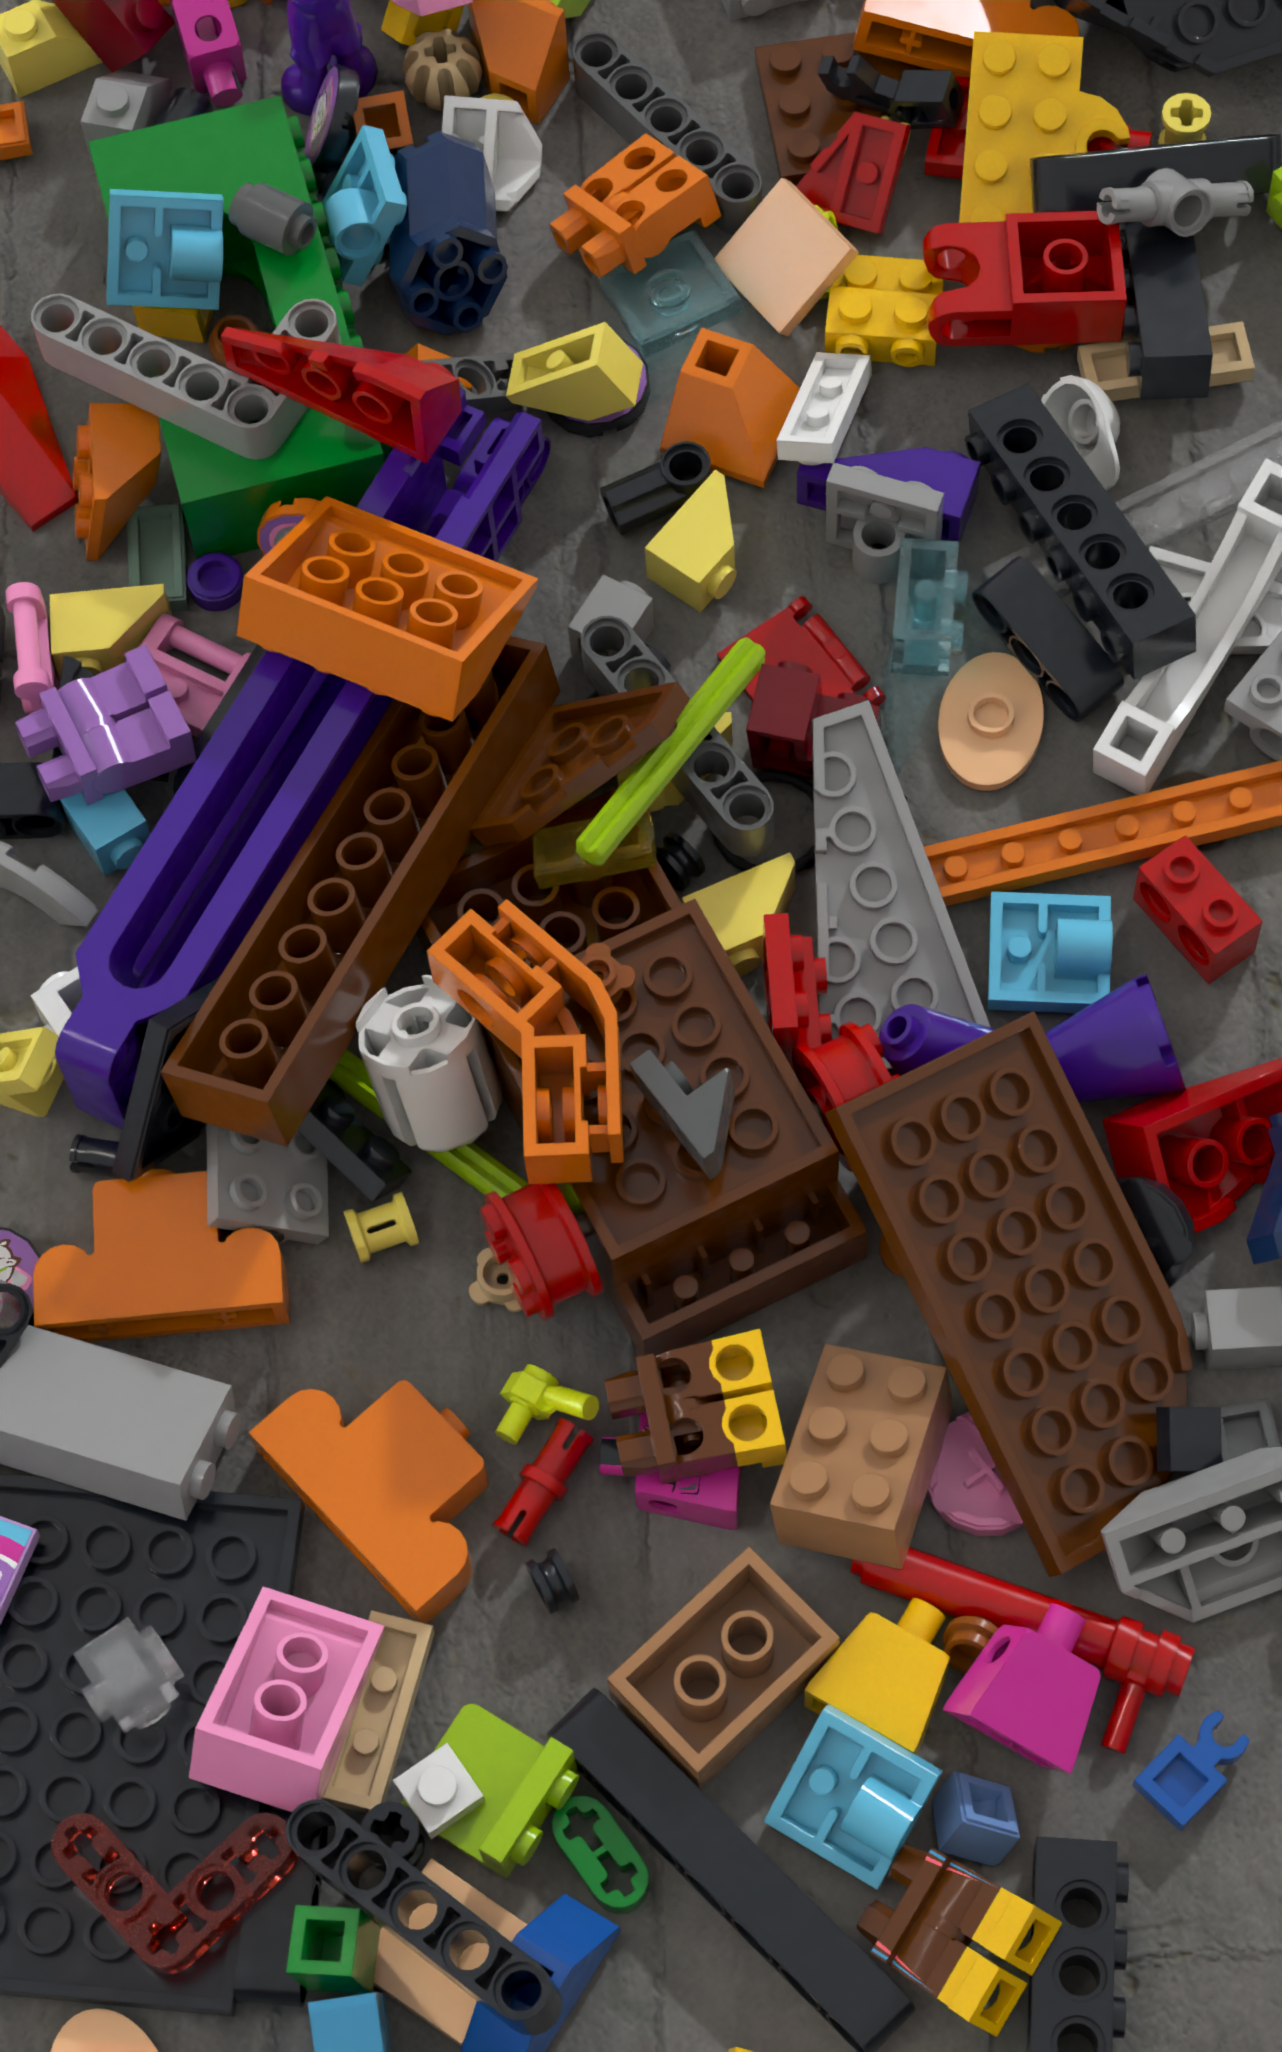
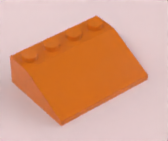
M326 496L244 575L236 636L259 644L267 651L281 653L309 664L322 673L334 674L364 686L375 694L389 696L419 708L430 716L441 717L453 722L481 689L537 589L539 578Z

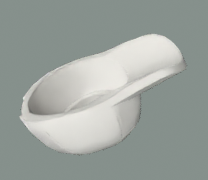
M1073 375L1061 377L1060 381L1055 383L1043 395L1041 401L1104 489L1108 490L1116 484L1120 473L1119 459L1115 447L1120 433L1121 422L1119 413L1111 399L1095 383Z

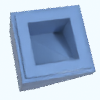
M953 1771L932 1799V1811L939 1852L989 1866H996L1000 1864L1020 1839L1011 1787Z

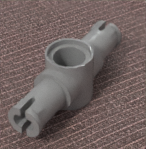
M1163 168L1151 174L1139 187H1106L1102 189L1099 198L1103 201L1112 202L1097 203V215L1099 220L1106 225L1141 222L1148 227L1165 226L1178 236L1188 237L1199 232L1212 217L1248 216L1252 207L1248 204L1239 203L1253 202L1254 191L1252 186L1244 180L1210 183L1209 180L1204 178L1187 179L1174 169Z

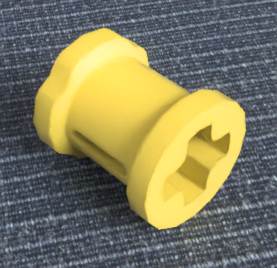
M1180 93L1170 97L1163 106L1161 118L1165 129L1159 135L1158 145L1206 140L1204 131L1208 128L1211 119L1210 105L1206 100L1192 93Z
M402 1191L393 1194L391 1202L359 1213H356L353 1209L343 1211L361 1264L370 1261L372 1253L404 1242H407L410 1246L419 1244L415 1226ZM389 1222L396 1223L394 1226L374 1233L367 1232L369 1229Z

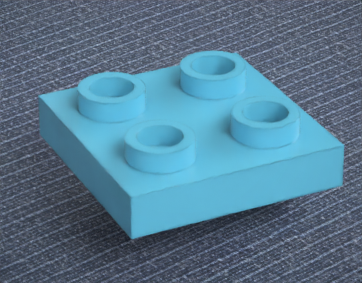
M365 125L359 131L322 202L329 227L331 246H335L341 268L342 283L358 286L364 284L373 265L375 266L381 261L384 245L395 225H399L403 221L407 207L406 195L401 190L395 170V160L393 155L390 154L383 129Z
M110 189L107 305L219 310L220 282L223 270V195Z
M991 892L987 1010L1078 1013L1109 994L1113 943L1111 896Z
M828 1704L823 1708L763 1822L878 1890L883 1885L891 1870V1865L905 1844L943 1770Z

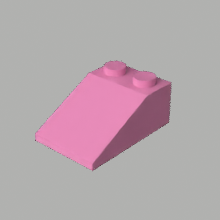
M263 1586L195 1728L189 1778L289 1812L295 1810L301 1803L312 1799L322 1800L335 1770L382 1639L384 1625Z

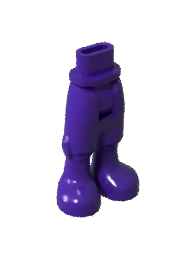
M288 0L287 19L292 45L290 57L295 64L286 68L281 78V93L285 104L292 111L311 116L323 80L328 73V63L329 69L337 63L355 70L359 75L360 84L358 98L367 97L375 85L378 70L373 54L366 46L362 45V26L355 20L350 1Z

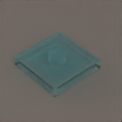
M695 230L670 240L667 247L660 254L652 258H645L647 266L635 275L622 265H619L602 279L597 276L600 290L644 358L699 333L701 327L707 329L744 311L740 296Z

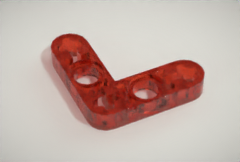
M80 1813L69 1816L56 1828L51 1841L52 1854L58 1865L138 1956L158 1972L166 1974L179 1973L191 1966L292 1869L298 1859V1855L288 1845L285 1834L287 1822L278 1815L270 1813L256 1814L245 1820L169 1893L166 1892L117 1835L94 1815ZM264 1832L268 1837L273 1838L281 1832V1835L275 1841L277 1848L280 1850L278 1855L270 1860L262 1854L246 1867L256 1876L248 1884L244 1875L229 1864V1861L237 1856L246 1865L259 1851L254 1841L260 1834ZM82 1833L86 1837L92 1838L98 1833L91 1843L102 1858L109 1863L100 1872L83 1856L79 1854L74 1856L77 1848L73 1840ZM120 1854V1859L115 1861L117 1855ZM130 1875L138 1877L143 1889L139 1902L129 1910H114L109 1899L111 1887L122 1877ZM221 1875L230 1877L235 1888L232 1901L222 1910H206L201 1903L200 1896L203 1886L213 1877ZM92 1879H95L93 1884L90 1885V1881ZM185 1903L188 1904L190 1910L196 1916L207 1923L199 1931L189 1921L175 1937L180 1944L179 1949L171 1955L162 1949L154 1954L160 1946L159 1939L155 1936L157 1932L164 1926L174 1932L189 1919L179 1911Z

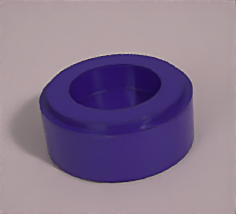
M213 552L199 557L191 564L187 572V585L192 600L199 607L208 611H223L233 607L241 600L244 575L241 565L234 557L225 553Z

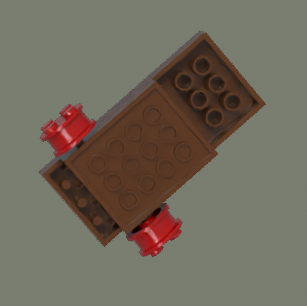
M615 788L563 812L522 842L491 845L459 860L418 928L416 935L427 954V950L470 909L475 911L493 927L500 920L498 906L507 899L579 961L586 955V948L589 945L604 943L609 946L611 956L621 965H629L633 968L635 972L634 986L629 990H623L621 998L614 1004L617 1011L620 1036L624 1163H611L610 1152L592 1153V1182L529 1184L502 1198L497 1192L492 1191L484 1196L486 1205L479 1208L487 1228L484 1231L487 1243L499 1265L507 1262L510 1273L515 1281L511 1284L513 1292L527 1318L538 1313L545 1321L554 1316V1305L583 1291H586L591 1297H595L603 1292V1284L640 1355L654 1353V1356L698 1341L867 1258L868 1231L838 1180L839 1161L847 1170L853 1171L825 1112L871 1091L900 1075L890 1076L881 1059L884 1057L882 1044L872 1026L867 1023L859 1027L852 1021L841 1025L838 1029V1037L814 1049H811L806 1044L794 1047L792 1049L793 1071L696 899L684 904L680 902L637 824L629 831L604 864L593 866L577 854L576 840L616 792L617 789ZM526 958L523 960L532 969L535 967ZM596 974L601 980L604 979L602 974ZM563 990L565 1007L571 1012L580 1033L586 1034L590 1063L606 1062L605 1042L592 1015ZM483 1026L501 1081L502 1096L523 1134L522 1058ZM649 1049L663 1066L670 1061L674 1062L687 1078L693 1091L722 1070L730 1069L735 1086L734 1102L721 1173L711 1180L636 1086L629 1063ZM598 1090L590 1091V1096H584V1121L588 1120V1125H599Z

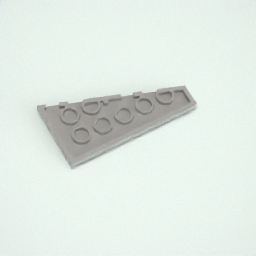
M869 700L814 718L812 720L817 958L825 957L827 971V994H818L819 1014L830 1013L832 1040L838 1037L839 1027L849 1021L854 1022L859 1027L869 1023L879 1038L881 1027L886 1018L893 1011L907 1004L920 1005L990 1027ZM884 1057L881 1058L888 1072L893 1071V1068L890 1066L887 1060Z

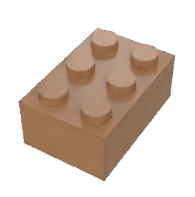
M830 1344L824 1345L770 1502L779 1544L897 1569L903 1568L954 1408L947 1367Z
M748 1547L607 1678L610 1699L701 1790L805 1691L811 1679L840 1647V1637Z

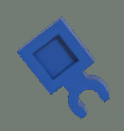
M1219 1710L1212 1712L1203 1720L1198 1732L1197 1743L1194 1747L1178 1734L1134 1779L1132 1785L1180 1832L1225 1787L1228 1779L1216 1767L1237 1762L1244 1755L1250 1739L1245 1734L1239 1737L1235 1744L1228 1747L1220 1746L1214 1741L1212 1732L1218 1728L1224 1718V1715Z

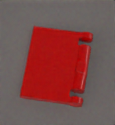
M805 596L796 598L787 608L740 638H749L764 648L766 651L764 656L765 664L777 666L779 662L790 661L809 667L812 673L820 675L822 695L837 698L840 693H854L864 688L871 679L870 675L820 614L810 617L802 626L797 623L796 620L804 618L812 609V604ZM737 641L717 653V659L720 662ZM760 670L743 690L752 702ZM879 686L872 687L863 694L864 697L872 702V705L880 706L886 699V695Z

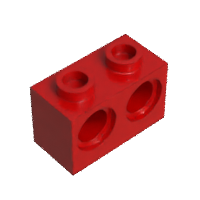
M1186 835L1138 868L1133 900L1208 985L1255 953L1263 921Z

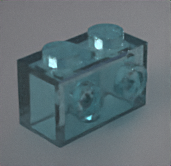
M901 538L891 673L949 677L950 655L962 656L965 621L953 620L954 605H966L968 571L957 570L958 541Z

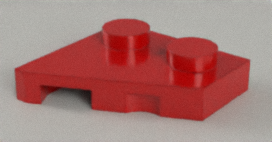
M854 112L838 131V136L828 148H824L810 164L812 168L796 185L797 189L813 205H818L824 212L832 211L837 223L883 235L911 126Z

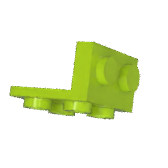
M467 1704L459 1711L434 1751L448 1743L484 1795L486 1802L437 1836L507 1880L517 1863L524 1866L536 1851L543 1837V1831L540 1830V1827L552 1808L560 1810L574 1791L579 1780V1775L575 1774L577 1765L574 1751L553 1737H550L544 1746L479 1705ZM402 1799L401 1804L409 1808L405 1800Z

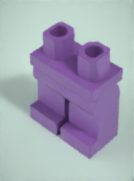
M146 644L124 653L125 663L91 678H80L71 681L58 691L56 687L39 693L42 709L32 712L15 722L19 738L30 758L55 747H59L62 756L36 766L42 785L51 802L81 792L88 806L104 799V793L121 791L197 761L191 731L170 690L168 691L167 684Z

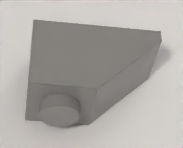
M118 70L95 79L80 121L91 162L93 160L88 141L151 127L167 101L172 87L171 79Z

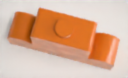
M864 0L858 20L853 50L931 70H952L955 76L970 78L974 31L1079 37L1080 31L1077 20L1067 10L1049 5L1032 9L1030 8L1031 0Z
M151 1169L131 1182H127L124 1179L96 1182L92 1189L93 1254L88 1255L85 1250L75 1245L62 1244L52 1247L43 1253L34 1268V1326L88 1343L290 1324L288 1274L278 1242L269 1232L261 1228L246 1227L236 1230L225 1241V1229L208 1227L207 1171L175 1174V1172L167 1169Z
M401 1380L346 1426L341 1410L333 1397L321 1390L307 1389L298 1391L287 1398L249 1431L256 1452L293 1492L303 1500L307 1507L414 1621L428 1624L457 1598L470 1583L473 1570L466 1540L460 1530L449 1524V1522L486 1490L489 1481L483 1458L466 1441L470 1436V1432L449 1408L445 1407L439 1413L410 1382Z

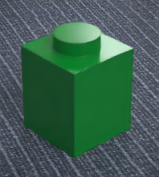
M295 1905L286 1973L308 1991L372 1993L380 1927L360 1908Z

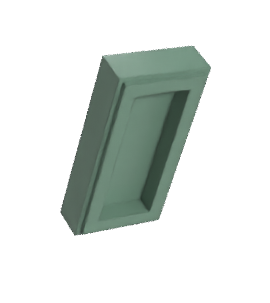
M173 503L138 507L127 522L129 587L164 584L171 611L189 610L186 522L182 504Z

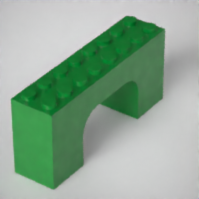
M281 95L88 141L108 222L110 189L222 194L224 200L222 274L243 279L258 290L266 303L273 331L289 309L296 303L305 299H319L333 307L337 316L342 345L364 348L361 337L356 334L353 324L355 323V318L348 291L343 289L341 282L342 273L335 246H331L328 237L330 232L322 201L318 202L315 192L317 191L312 165L310 159L306 158L304 150L301 149L305 148L299 120L297 115L286 116ZM248 182L254 185L263 182L311 204L314 213L313 218L316 219L317 227L314 238L309 246L303 250L300 249L292 256H286L241 235L238 227L231 224L229 220L230 205L238 189ZM310 407L307 408L280 449L272 456L257 460L240 456L159 417L196 559L213 552L232 556L260 549L257 544V530L262 516L271 504L281 500V506L292 505L294 498H312L322 501L328 496L357 507L393 450L391 446ZM261 420L252 421V422H249V423H247V424H254V423H257V422H259V421H261Z

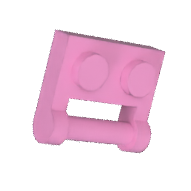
M19 582L10 585L6 589V604L8 611L13 613L18 661V671L13 675L14 693L17 697L21 698L24 713L29 714L42 709L39 693L56 687L57 691L60 689V679L51 655L50 616L41 590L33 583Z
M164 613L155 622L140 646L146 644L167 684L168 691L170 690L191 734L199 737L251 653L247 652L241 655L184 628L181 619ZM175 648L229 674L226 681H223L165 652Z

